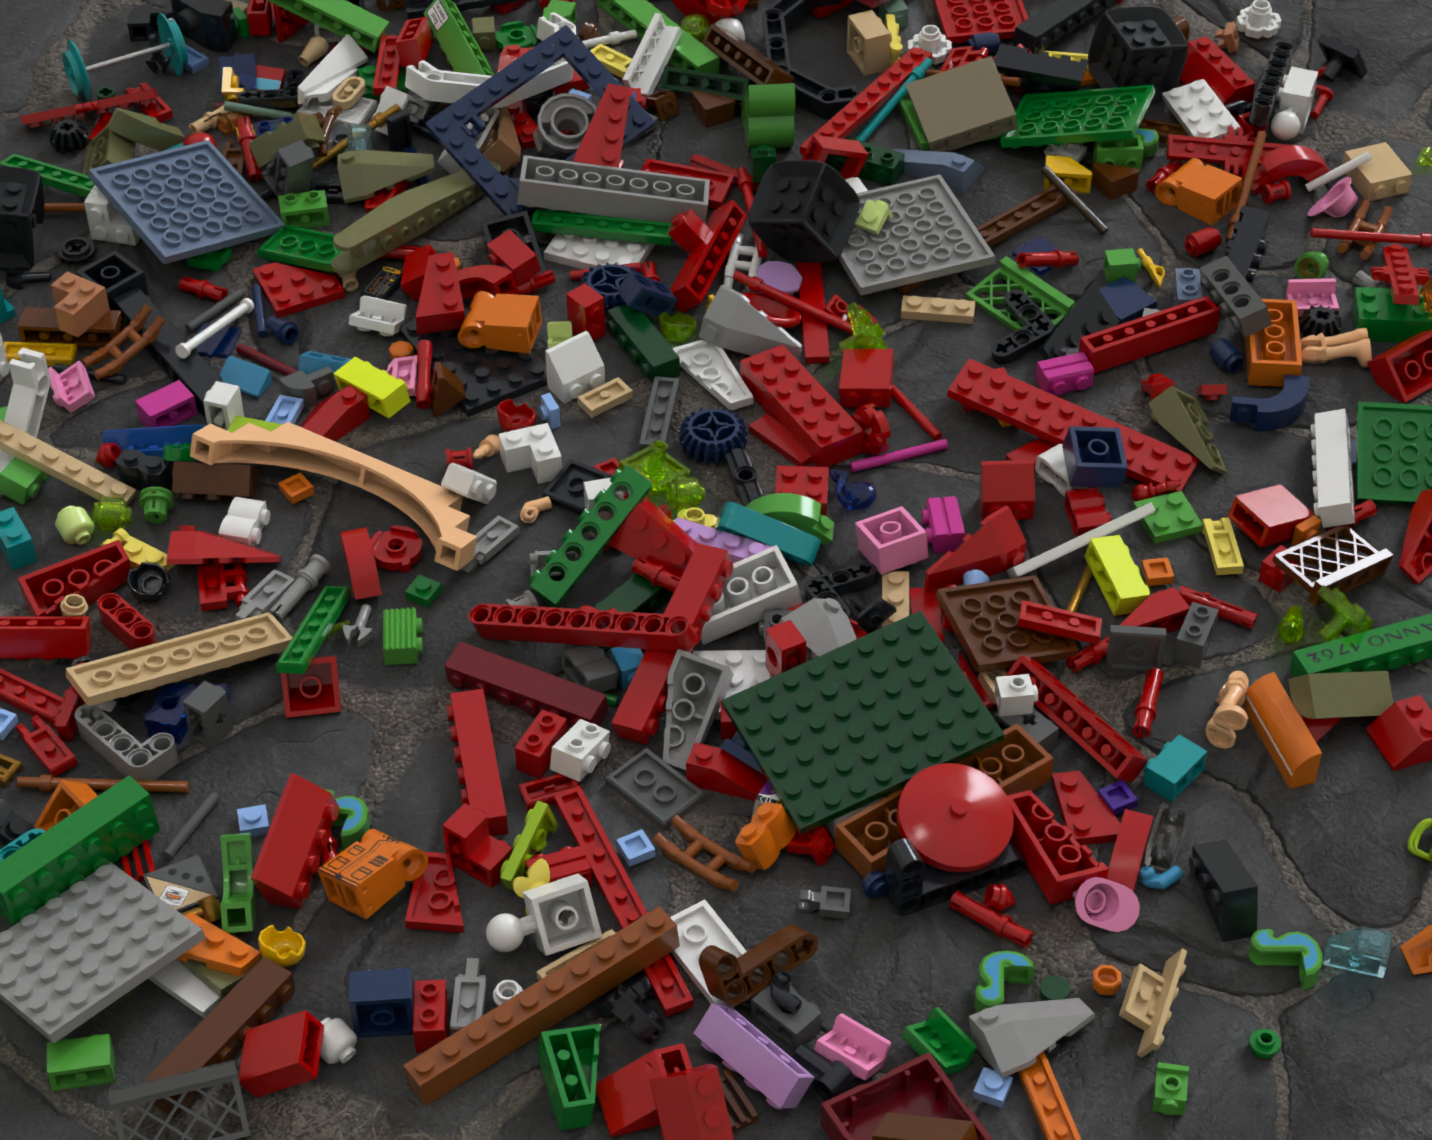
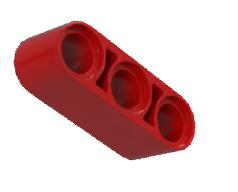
M107 593L98 599L97 606L102 625L130 650L157 643L152 623L122 597L115 593Z

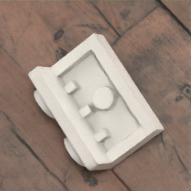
M364 295L360 298L359 310L349 316V325L357 326V329L360 331L374 330L379 331V334L383 336H394V334L400 331V326L406 323L407 305Z

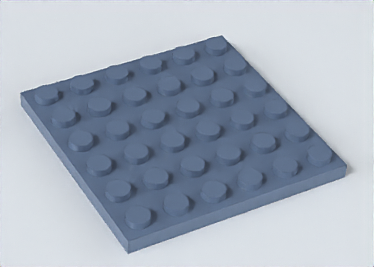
M209 140L89 169L88 178L163 264L273 235L279 229L285 227L283 221Z

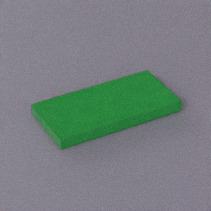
M285 225V227L279 229L257 250L259 258L334 273L331 268L332 259L344 251L334 247V234Z

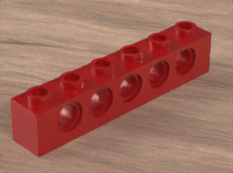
M1020 655L1005 676L1029 674L1032 685H1036L1038 690V701L1034 702V704L1117 779L1133 783L1145 767L1148 759L1044 666L1029 657Z

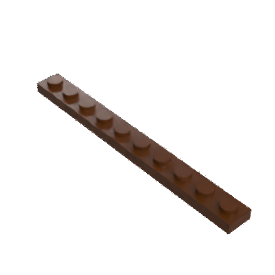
M1052 186L976 228L990 248L1070 204V202ZM1069 187L1077 195L1078 192ZM932 279L898 286L895 289L904 295Z

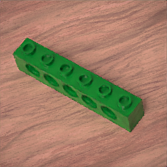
M628 464L623 470L618 469L610 479L612 484L607 490H600L594 499L596 504L591 510L586 508L577 520L580 524L575 530L570 528L561 540L564 544L558 551L553 549L545 560L547 565L542 571L537 569L528 582L531 583L529 590L548 607L558 608L606 548L637 504L641 503L651 491L653 483ZM622 491L627 494L628 498L626 500H618L614 494ZM606 511L611 514L612 518L610 520H602L598 514ZM590 531L595 534L596 538L588 541L583 538L582 534ZM574 551L579 554L580 558L576 561H571L566 557V553ZM560 572L564 578L561 581H554L550 578V573Z

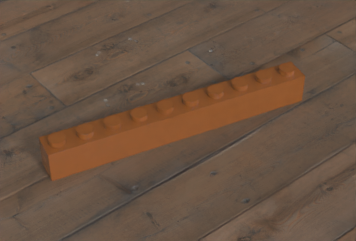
M660 906L404 1064L410 1088L424 1106L429 1105L537 1037L541 1032L553 1027L620 983L680 947L676 923Z

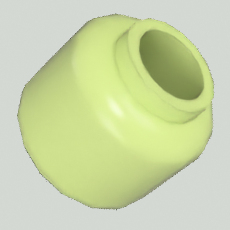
M68 506L57 514L55 527L67 544L83 545L91 539L95 526L84 508Z

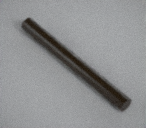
M1047 165L1041 169L1040 172L1101 235L1108 231L1109 228Z

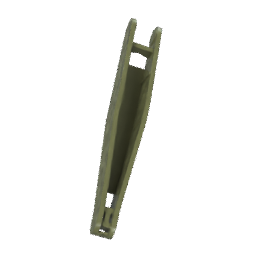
M489 160V162L499 171V173H501V166L497 162ZM464 170L394 196L334 236V247L344 252L332 259L331 268L338 274H350L423 234L465 206L470 205L485 193Z

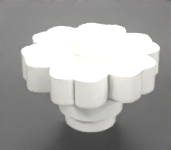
M1255 0L1250 7L1240 11V15L1237 16L1236 26L1238 31L1245 32V35L1258 39L1263 36L1270 38L1276 35L1278 29H1280L1281 18L1278 13H1272V8L1267 0Z
M926 25L919 34H915L913 39L908 41V51L913 47L922 48L924 51L932 53V61L936 65L946 61V57H948L952 50V42L946 40V36L941 34L937 26Z

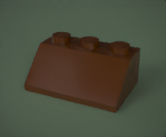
M174 461L172 492L180 493V498L196 499V494H206L205 499L221 500V495L231 496V501L235 497H255L262 467L234 464H213L211 466L206 463Z

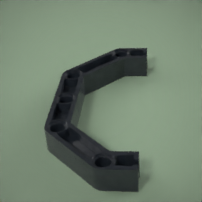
M777 0L762 13L766 57L794 77L792 83H795V105L822 119L830 120L856 97V86L832 88L792 68L786 32L815 10L816 7L841 4V0Z

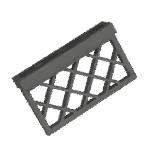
M234 1060L112 1089L108 1092L119 1140H131L134 1134L143 1140H151L137 1131L146 1115L163 1124L153 1140H158L165 1127L181 1135L180 1140L185 1138L196 1140L189 1136L188 1133L197 1118L213 1128L205 1140H234L251 1135ZM232 1081L235 1094L228 1105L212 1096L219 1084ZM213 1086L209 1093L202 1090V1088ZM196 1090L206 1096L197 1113L181 1104L187 1092ZM182 1094V1095L180 1096V1098L178 1099V1101H176V1100H174L173 1098L170 1097V1096ZM165 1098L175 1104L166 1120L149 1111L158 1099ZM209 1099L225 1108L216 1124L200 1115ZM235 1100H237L239 1112L231 1107ZM150 1102L146 1109L138 1105L141 1103ZM133 1106L142 1111L143 1114L135 1127L132 1128L122 1122L119 1109ZM178 1107L194 1116L185 1132L168 1123ZM228 1111L240 1117L243 1130L229 1133L220 1128L219 1125ZM123 1128L131 1132L127 1139L125 1138ZM216 1130L224 1134L212 1138Z

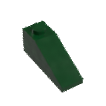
M760 145L757 148L750 149L753 183H760L770 165L776 163L775 147Z

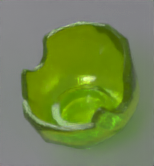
M699 14L687 15L679 24L682 29L690 33L699 42L704 40L711 26L708 19Z
M665 311L659 316L661 333L671 342L688 340L697 331L696 319L690 315H682L678 311L673 317H669Z

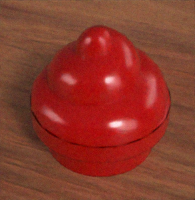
M104 443L99 447L95 461L104 467H116L115 461L122 451L116 443Z
M1001 883L996 885L990 884L986 889L984 906L989 907L993 911L1001 913L1003 910H1007L1016 904L1015 898L1006 885Z

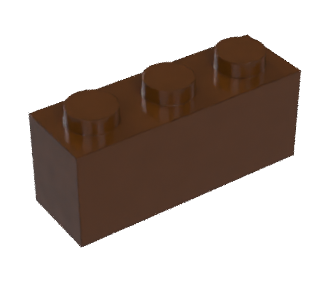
M889 1112L886 1113L871 1135L872 1140H978L973 1121Z

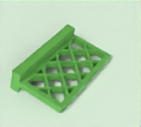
M1007 256L999 261L1000 267L966 293V299L975 301V305L1013 331H1017L1022 326L1010 319L1012 315L1006 309L997 310L993 307V304H1005V297H993V292L1023 291L1033 302H1038L1042 305L1040 309L1045 314H1056L1059 316L1055 320H1051L1054 324V329L1057 328L1061 319L1070 311L1075 302L1027 269L1018 267L1019 264H1016L1015 261ZM1001 277L1007 281V284L993 285V282ZM980 292H990V298H979L976 295ZM1027 313V314H1025V318L1028 319V315H1035V314Z

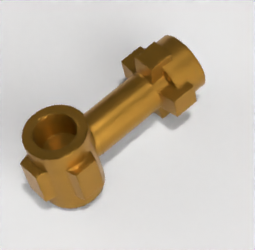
M210 895L198 900L199 907L181 913L186 916L192 912L200 918H204L207 922H212L221 918L219 899L216 900L215 895Z

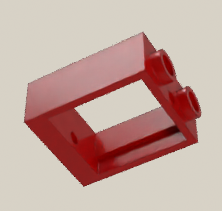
M813 135L802 160H812L813 158L815 161L824 163L828 154L848 156L840 172L844 179L858 177L863 164L866 162L868 152L859 141Z

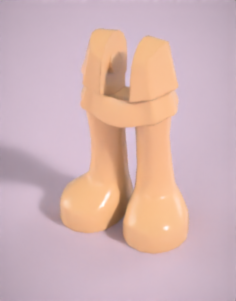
M1357 328L1353 331L1331 337H1324L1323 333H1320L1317 336L1310 335L1300 339L1301 356L1304 363H1326L1328 360L1341 357H1356L1362 368H1368L1367 362L1372 359L1367 328Z
M1234 671L1229 675L1228 681L1219 691V697L1215 700L1219 706L1208 721L1205 730L1209 742L1215 747L1231 748L1236 740L1234 730H1242L1246 727L1248 716L1246 711L1240 706L1244 703L1249 680L1242 671Z

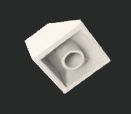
M587 331L545 350L548 389L564 404L605 384L604 363Z

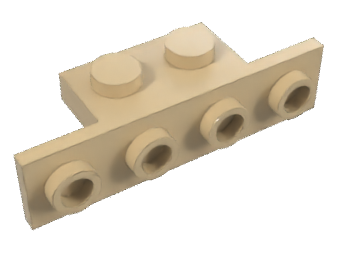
M1183 948L1166 961L1162 976L1141 963L1133 970L1119 1016L1144 1030L1137 1055L1141 1058L1152 1050H1158L1163 1043L1164 1035L1162 1032L1172 1014L1169 1009L1179 991V988L1176 986L1186 968L1184 960L1187 951Z

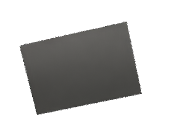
M647 747L605 777V784L663 831L672 826L670 822L677 814L682 818L705 801V793Z

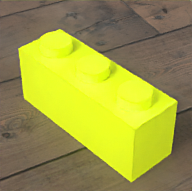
M357 357L352 358L333 373L339 390L352 385L367 395L370 409L387 418L392 417L411 402L407 392L408 386L402 379H397L389 375L385 370H380L369 362H364Z
M1120 535L1090 539L1084 557L1113 615L1131 614L1150 596V591L1140 576L1138 566L1134 564L1130 556L1128 546L1124 544Z

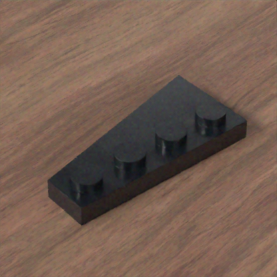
M1094 281L1086 286L1083 294L1077 298L1070 311L1064 315L1057 328L1051 332L1038 349L1044 360L1078 353L1081 337L1114 327L1120 322Z

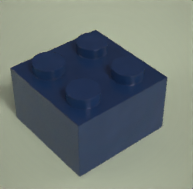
M1069 426L1062 445L1069 485L1075 487L1120 488L1128 469L1120 428Z
M411 968L349 972V1006L353 1030L357 1038L413 1035L414 984Z

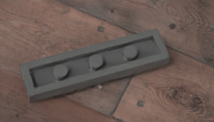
M654 377L640 437L639 451L665 453L680 386L679 378Z

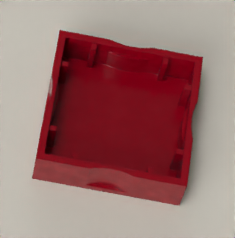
M930 1052L891 1070L876 1081L859 1085L821 1103V1126L831 1140H872L871 1135L887 1112L973 1121L978 1140H993L973 1111L960 1100L952 1082Z

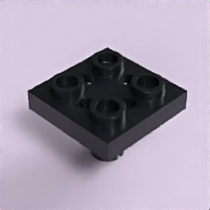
M1321 34L1317 42L1326 61L1330 62L1321 75L1326 80L1333 82L1340 70L1344 69L1363 78L1367 73V69L1360 55V50L1351 44L1348 46L1343 44L1335 36L1331 35L1328 37Z

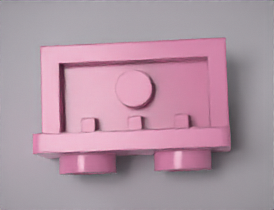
M1290 279L1287 281L1285 300H1297L1298 317H1302L1304 310H1308L1310 306L1319 307L1320 304L1325 308L1331 306V310L1339 312V305L1335 295L1336 279Z
M80 361L60 374L52 367L48 368L50 387L54 391L52 397L60 408L64 406L70 413H73L95 398L86 368Z
M841 1013L836 1017L833 1029L816 1041L814 1050L830 1062L837 1060L844 1063L851 1070L854 1077L866 1081L883 1068L891 1042Z

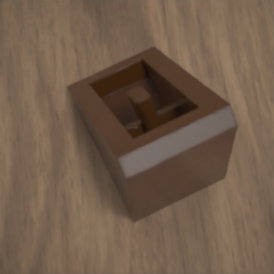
M693 90L692 111L705 128L736 118V99Z
M1093 162L1091 184L1106 198L1113 200L1137 190L1139 169Z
M435 362L431 388V408L433 416H440L466 396L462 380L441 362Z

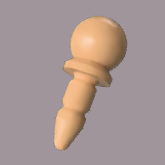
M494 434L488 435L480 442L479 448L474 451L473 458L491 457L495 453L500 452L499 436Z

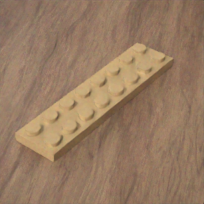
M270 612L72 666L66 668V678L87 706L99 705L109 700L127 697L130 694L151 690L158 686L179 682L193 676L204 675L207 672L228 668L246 661H253L270 654L281 653L290 643L292 636Z

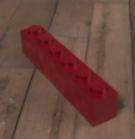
M461 641L444 665L448 682L457 688L463 687L468 690L483 689L485 697L498 700L506 706L512 705L520 708L530 715H538L541 710L548 711L566 718L567 726L571 728L580 719L600 726L609 711L606 694Z

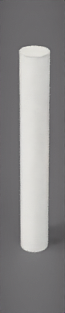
M1368 151L1306 183L1305 186L1308 192H1311L1372 160V157Z

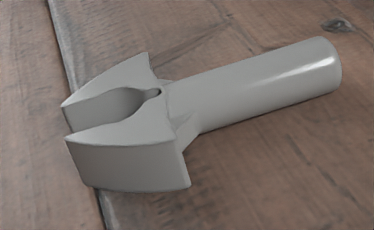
M364 604L361 606L353 626L343 625L344 639L348 646H350L351 639L357 636V634H359L357 639L358 648L372 639V628H365L372 610L370 605Z

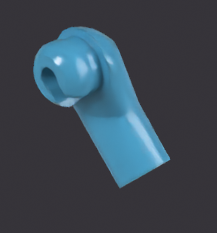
M1176 865L1162 874L1155 873L1153 867L1144 866L1139 870V881L1145 887L1166 889L1183 878V872Z

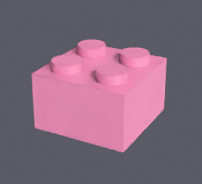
M903 506L855 522L857 548L870 563L876 566L877 571L881 575L928 558L927 533Z

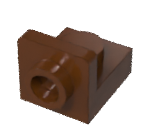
M660 90L645 96L646 106L653 107L656 110L659 120H665L679 114L674 92Z

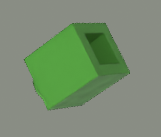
M1133 248L1105 250L1103 271L1107 284L1124 276L1132 282H1136L1137 272L1141 270L1140 258H1136Z

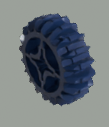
M607 262L606 265L598 264L597 268L590 267L589 272H584L583 277L580 278L579 286L586 283L604 297V313L607 316L608 310L626 304L617 290L629 271L639 275L640 273L635 272L634 267L627 268L626 264L618 265L617 262L615 264Z
M710 406L709 410L700 408L698 413L691 412V416L685 417L684 422L681 423L679 441L681 442L683 452L687 453L689 458H695L696 462L705 461L706 465L709 462H715L717 465L720 461L726 463L725 455L729 454L732 449L741 448V450H744L746 448L748 430L746 429L744 419L739 418L738 413L732 414L730 409L723 411L721 406L718 409H712Z

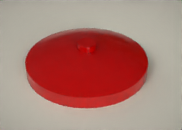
M944 763L921 770L907 782L897 805V824L902 838L909 839L924 862L944 871L971 872L990 865L1001 856L1012 836L1014 816L1007 795L991 777L970 766Z

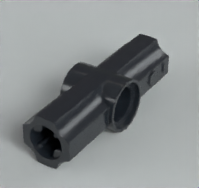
M741 448L732 449L729 454L725 455V462L734 483V494L740 499L741 505L745 507L753 500L762 497L763 494L757 480V470L752 467L747 452L741 450Z

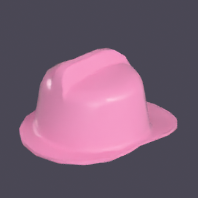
M1345 177L1338 181L1308 211L1307 215L1312 217L1324 212L1331 217L1339 218L1349 213L1358 201L1357 195L1350 186L1351 178Z
M1094 877L1088 879L1072 894L1075 898L1076 912L1079 917L1088 924L1108 931L1121 932L1127 930L1136 922L1139 916L1140 905L1135 893L1124 885L1104 878Z

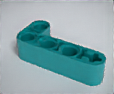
M727 502L722 507L714 529L766 545H777L784 558L809 567L813 565L821 544V540L811 534L733 502Z

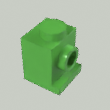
M1157 1063L1152 1111L1162 1112L1166 1115H1184L1187 1101L1189 1066Z

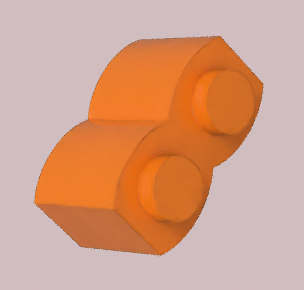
M766 802L757 808L751 823L741 829L735 843L745 859L756 862L757 869L766 870L776 861L780 850L792 840L796 833V828L782 804Z

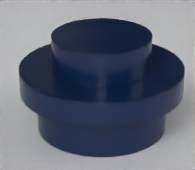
M875 870L865 876L861 886L868 898L881 897L886 893V873H880L878 870Z

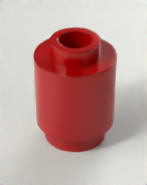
M1207 227L1187 235L1184 245L1189 254L1197 257L1216 250L1221 245L1222 239L1216 228Z

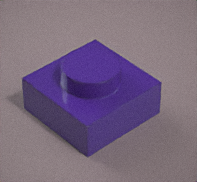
M1123 780L1098 790V795L1114 816L1123 813L1125 809L1130 810L1137 807L1138 799Z

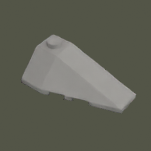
M813 598L782 617L779 621V624L788 620L793 622L806 640V646L813 651L811 654L813 659L857 639L848 616L842 610L839 602L832 598Z
M1080 998L995 1005L970 1015L969 1022L972 1041L977 1046L976 1050L1003 1078L1037 1062V1055L1044 1050L1048 1052L1056 1047V1041L1063 1036L1073 1035L1095 1018V1014Z

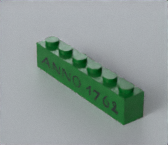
M1432 613L1293 651L1290 671L1294 677L1317 673L1385 671L1432 658Z

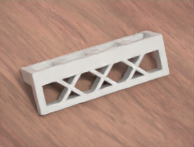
M660 13L654 14L622 79L625 87L641 88V97L653 93L664 71V67L667 65L682 34L680 27L666 26Z

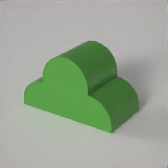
M795 83L748 86L741 103V117L747 150L757 148L760 145L775 148H793L795 134Z

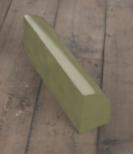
M1388 671L1317 673L1288 679L1295 708L1301 715L1310 719L1380 716L1393 704Z

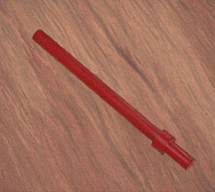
M740 167L737 170L739 177L738 186L739 190L743 193L749 217L754 199L751 191L753 185L751 178L747 175L746 168ZM752 230L758 256L764 258L767 256L765 243Z
M1320 228L1310 229L1311 238L1415 244L1424 248L1432 246V235L1429 233L1409 235Z
M737 270L733 275L734 280L747 285L749 290L756 293L762 292L858 338H861L864 329L764 283V280L756 276L750 277Z

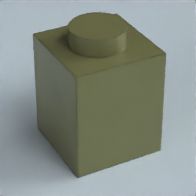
M494 17L472 18L473 36L481 51L496 50Z

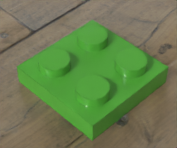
M1182 491L1136 501L1133 504V510L1152 502L1155 508L1154 513L1140 519V522L1154 544L1202 533L1203 524Z

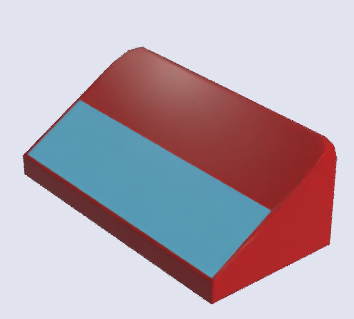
M246 64L252 67L253 70L255 69V73H252L255 76L254 80L248 84L250 87L253 84L256 89L253 88L254 90L283 89L284 69L254 65L255 67H253L251 64ZM242 67L241 70L249 74V72H247L249 71V69H243ZM241 72V73H240V75H241L240 77H241V78H239V79H242V80H239V83H240V82L245 83V84H242V85H245V86H246L245 88H243L244 90H246V89H248L249 87H248V85H247V83H246V81H245V79H244V76H243V74H242V72Z

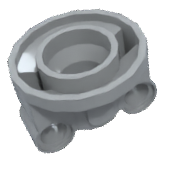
M561 93L549 98L540 109L537 127L532 134L538 155L540 157H548L554 155L557 151L575 153L597 109L596 106L586 97L574 93ZM570 130L575 135H565L561 131Z

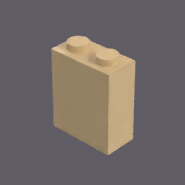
M1386 142L1345 151L1342 165L1368 151L1372 157V160L1345 173L1347 177L1351 178L1352 184L1365 200L1370 202L1409 193L1412 173Z

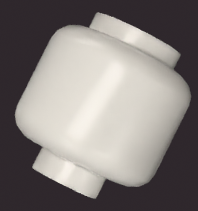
M326 1018L321 1021L324 1025L320 1056L328 1064H334L339 1061L346 1063L356 1053L354 1046L357 1042V1035L342 1019L334 1018L331 1020Z

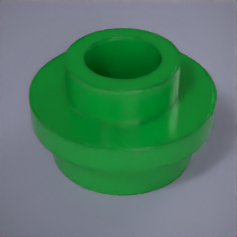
M1258 1029L1251 1034L1249 1044L1257 1057L1268 1059L1279 1052L1281 1039L1277 1033L1270 1029Z

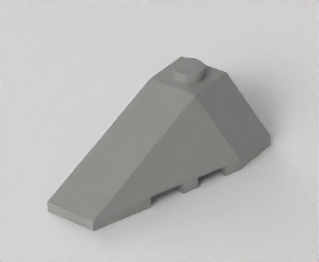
M724 285L720 286L704 315L699 334L700 338L718 347L750 356L783 344L799 361L802 345L782 327L773 325L766 318L767 314L762 310L758 312L749 304L750 300L745 295Z
M680 649L677 650L667 679L668 694L666 700L667 712L663 761L668 765L686 771V762L694 743H704L721 707V701L725 698L734 674L730 667Z

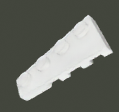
M703 339L672 348L680 357V366L728 409L735 410L753 404V395L721 347Z

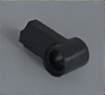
M807 1044L804 1046L800 1045L794 1051L792 1058L815 1077L812 1081L816 1093L825 1101L840 1095L854 1081L851 1070L844 1063L837 1060L830 1062Z

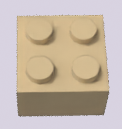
M873 10L849 15L847 30V53L864 76L889 69V60H891L890 42H892L890 30L886 29L881 18L877 17Z

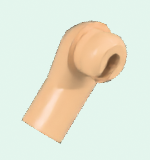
M549 496L526 502L520 512L521 520L525 523H532L536 520L539 512L551 509L552 504Z

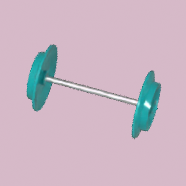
M160 13L157 16V24L162 42L161 45L86 67L77 46L72 40H68L67 50L62 52V61L68 82L77 97L83 96L87 102H91L93 100L92 89L87 72L161 50L165 51L166 57H171V68L176 75L181 76L183 74V65L188 63V54L184 38L177 23L174 20L168 21L166 16Z

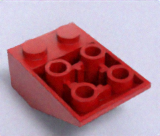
M684 1043L653 1050L596 1083V1093L610 1137L660 1125L649 1079L692 1068Z

